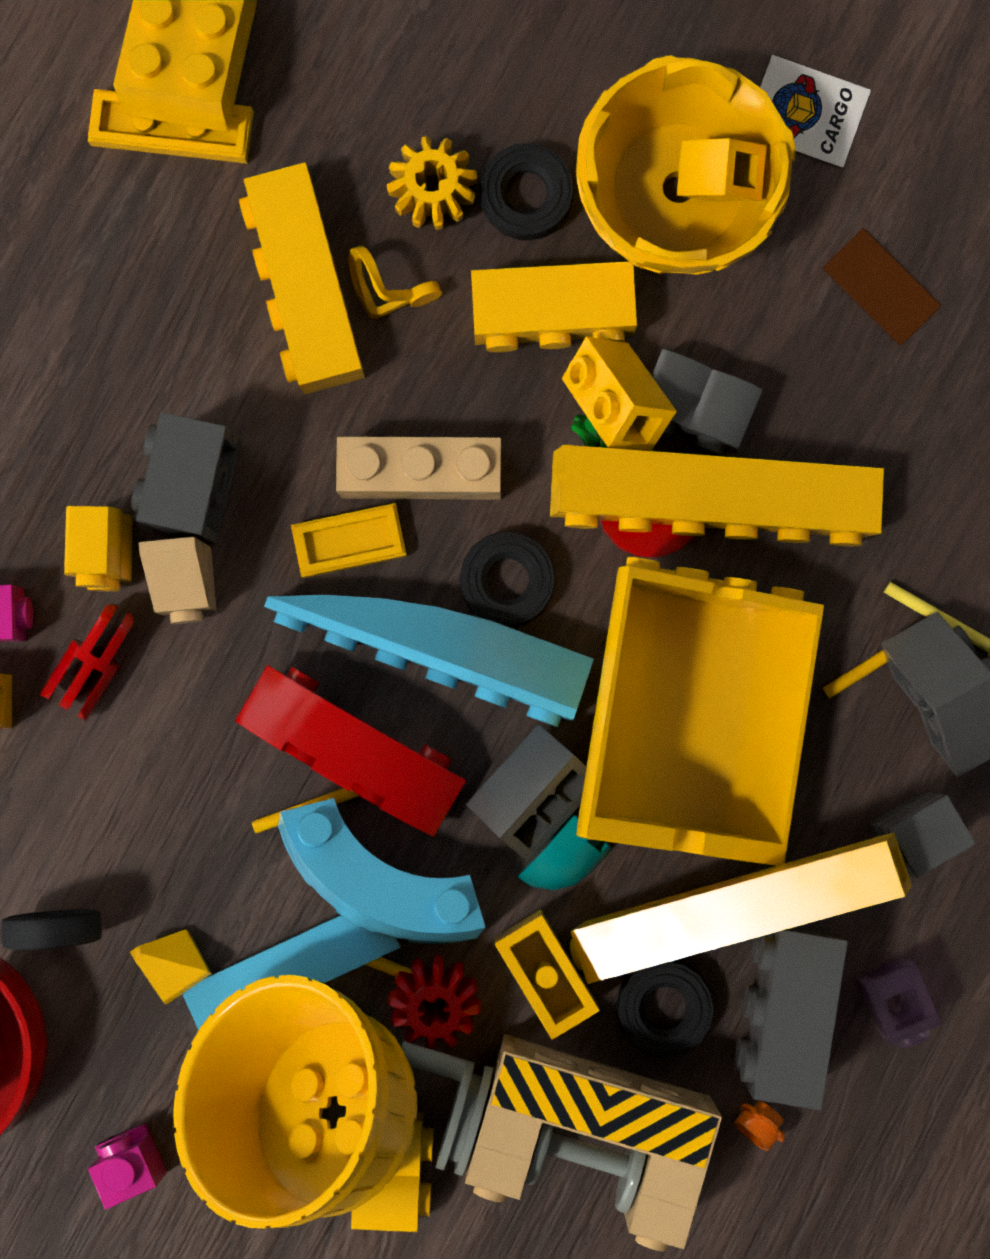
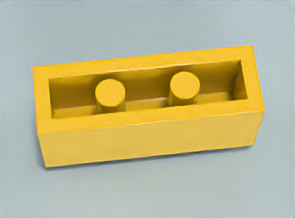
M631 262L471 270L475 345H486V350L489 352L514 351L518 349V343L539 342L542 349H562L572 346L571 340L585 339L586 336L625 342V337L634 336L637 327L634 266Z

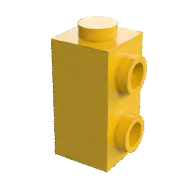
M586 336L561 378L608 448L652 451L677 412L629 343Z

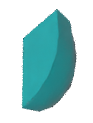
M572 813L516 878L533 888L553 891L575 886L591 874L613 848L605 841L576 836L578 817Z

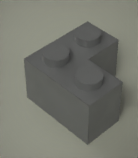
M936 612L882 642L881 646L892 678L918 708L930 744L953 773L960 777L990 760V659L986 657L980 660L975 655L973 644L966 632L960 626L951 628L942 616Z

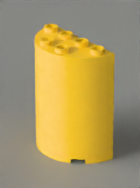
M627 557L626 566L619 567L617 571L576 836L591 840L669 851L675 850L775 866L785 864L824 605L803 601L804 591L797 589L772 587L771 594L757 592V582L753 580L735 577H725L724 580L709 578V572L686 567H676V571L662 569L658 561Z

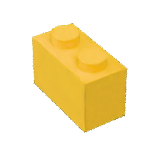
M541 909L494 937L496 948L552 1040L599 1012L596 1000Z

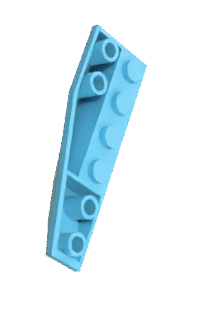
M338 595L268 596L264 607L277 612L274 622L301 633H304L307 624L327 631L324 641L353 652L357 643L375 648L378 651L374 660L404 671L408 661L428 668L425 676L428 680L452 689H456L458 680L478 687L475 694L477 698L506 708L509 699L529 706L526 716L558 727L561 718L569 721L574 719L594 660L593 658L496 622L435 606L384 598Z

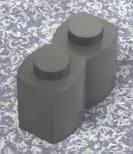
M662 349L651 376L677 412L661 436L673 438L674 433L678 432L695 439L693 447L702 453L710 456H723L725 452L735 455L763 389L738 377L711 369L686 356Z

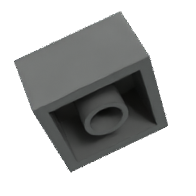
M160 412L158 425L151 424L149 426L144 442V456L150 458L145 479H137L132 494L131 509L138 511L136 521L155 532L182 538L196 537L204 543L217 545L241 442L226 426Z

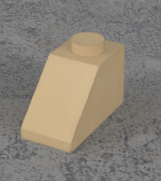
M196 537L139 542V553L155 613L163 616L170 615L171 624L201 622L203 621L202 612L217 610L210 546Z

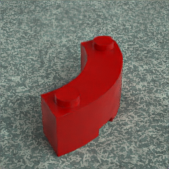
M267 665L235 722L278 750L285 751L310 766L311 770L347 791L352 790L364 799L379 806L381 810L434 837L466 782L465 779L448 769L452 759L425 743L420 752L353 715L315 692L320 682L300 670L291 667L288 674L285 675Z

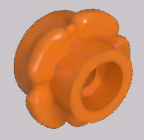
M760 1100L754 1106L748 1103L741 1105L740 1110L742 1113L735 1120L734 1125L749 1141L762 1150L769 1151L777 1140L780 1142L785 1140L784 1133L779 1130L784 1120L773 1108Z

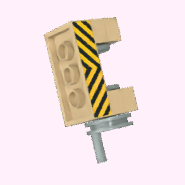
M506 1034L503 1035L494 1069L484 1066L481 1076L472 1074L475 1062L403 1041L401 1048L411 1067L459 1081L435 1168L444 1170L447 1160L456 1162L454 1174L463 1176L466 1169L465 1184L474 1186L473 1192L476 1195L494 1202H505L507 1196L520 1200L524 1183L530 1185L536 1183L546 1154L619 1176L615 1207L618 1211L624 1213L629 1233L636 1235L635 1241L644 1247L666 1252L669 1245L680 1249L685 1248L722 1119L711 1096ZM554 1126L625 1147L627 1150L625 1154L552 1133Z

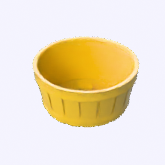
M279 975V978L271 976L245 986L244 990L239 989L227 997L214 1010L215 1013L213 1015L210 1014L191 1043L192 1047L190 1050L188 1049L181 1066L177 1085H179L178 1091H175L173 1117L174 1128H176V1133H174L176 1148L182 1168L186 1169L185 1175L193 1190L202 1201L207 1202L206 1205L222 1218L230 1222L236 1221L235 1224L259 1229L298 1226L319 1217L327 1218L342 1215L357 1209L371 1200L398 1172L404 1161L403 1156L409 1150L415 1130V1125L413 1124L417 1117V1091L414 1090V1085L416 1084L409 1061L396 1038L384 1025L373 1017L364 1014L352 1000L341 992L308 977ZM337 1096L338 1105L346 1106L345 1117L338 1118L337 1128L331 1129L330 1120L322 1119L323 1108L330 1107L331 1098Z

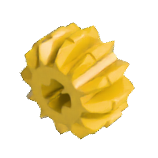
M424 136L421 138L422 151L417 153L411 146L404 144L401 152L405 162L395 161L390 163V174L396 180L387 184L389 196L399 198L395 204V210L399 216L406 215L414 210L412 222L413 226L417 228L424 224L427 216H432L435 229L440 230L444 227L443 214L448 213L453 220L459 222L463 219V211L459 204H474L475 193L468 187L477 183L476 170L465 168L469 163V154L465 150L451 156V140L445 138L440 143L438 150L432 149L430 138ZM437 175L439 190L434 192L427 191V176Z

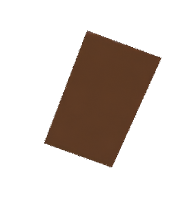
M864 228L822 268L900 346L941 307Z

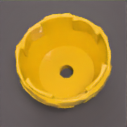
M669 55L651 60L644 67L620 78L607 91H603L585 119L579 136L576 163L577 185L581 202L595 230L618 254L641 269L644 268L660 274L686 273L699 275L712 272L713 270L720 271L742 260L754 252L772 234L771 229L783 213L789 197L792 162L795 161L796 146L792 131L786 126L767 92L735 69L694 58H677ZM730 138L767 145L762 201H708L690 198L685 202L676 203L670 201L663 192V184L671 178L678 177L681 140Z

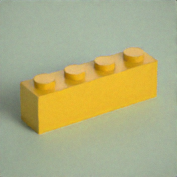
M306 162L244 178L248 196L239 198V204L247 230L257 228L261 247L252 249L260 280L270 279L275 298L266 300L274 331L284 330L289 349L281 351L280 357L288 383L298 381V385L305 395L364 379L365 375Z

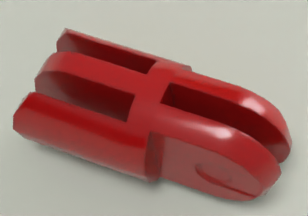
M117 604L106 605L84 642L76 639L71 641L39 694L49 700L57 685L61 683L73 659L75 657L84 664L58 705L68 711L92 670L96 669L102 672V676L90 691L86 702L77 717L84 721L88 720L120 666L113 660V657L135 621L133 615L128 611L104 652L102 653L94 648L119 606Z

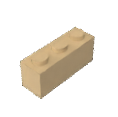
M337 437L336 492L341 499L500 500L501 438Z

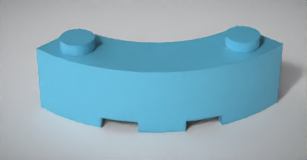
M334 798L280 812L278 828L293 864L309 886H312L322 898L331 904L337 913L354 924L373 933L376 931L394 938L408 940L410 943L447 944L477 939L486 928L470 875L453 878H428L412 875L387 865L373 856L352 835L338 811Z

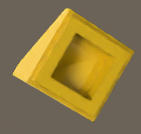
M187 929L142 944L130 951L133 959L166 1005L212 974Z

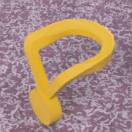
M358 246L349 250L348 265L351 281L365 313L370 318H381L407 304H410L411 307L423 306L435 301L442 295L437 281L425 282L412 289L386 290L377 265L368 249L364 246ZM362 260L370 275L376 293L382 300L388 303L379 307L375 305L363 276Z

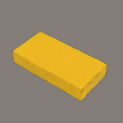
M396 503L291 525L300 573L303 579L407 557Z

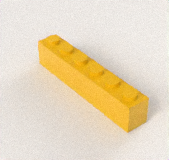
M562 445L553 452L550 517L565 518V527L594 529L598 528V520L619 521V530L626 532H651L652 524L672 525V534L683 536L705 535L706 527L725 529V538L757 539L758 531L778 532L777 541L808 543L810 542V535L830 536V545L862 546V538L881 534L884 468Z

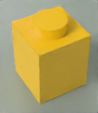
M730 138L681 140L677 196L708 201H762L767 145Z

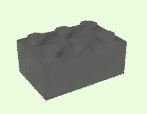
M800 925L753 938L751 963L758 964L755 986L747 985L744 994L742 1015L744 1018H749L747 1040L738 1039L734 1057V1072H740V1080L755 1100L820 1111L822 1109L848 943L847 940L831 930Z

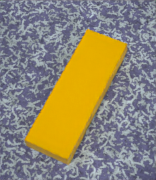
M94 89L87 141L94 147L247 164L254 112L251 106L234 105L227 133L123 114L116 91Z

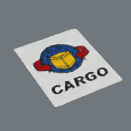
M772 55L760 88L767 92L786 126L792 131L796 151L843 168L871 90Z

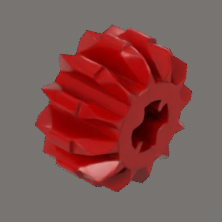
M440 954L434 957L433 967L426 968L424 962L416 957L412 961L413 974L399 971L395 976V984L398 989L392 990L388 994V1005L396 1009L391 1014V1023L394 1028L407 1027L404 1039L408 1043H412L420 1036H424L425 1047L432 1050L436 1045V1038L442 1037L444 1042L453 1048L457 1043L456 1031L470 1034L474 1029V1022L470 1016L479 1014L481 1010V1001L473 996L478 991V983L475 978H462L464 965L460 961L446 970L444 969L443 956ZM438 997L444 999V1005L435 1002L431 1007L425 1006V1000L433 1003Z

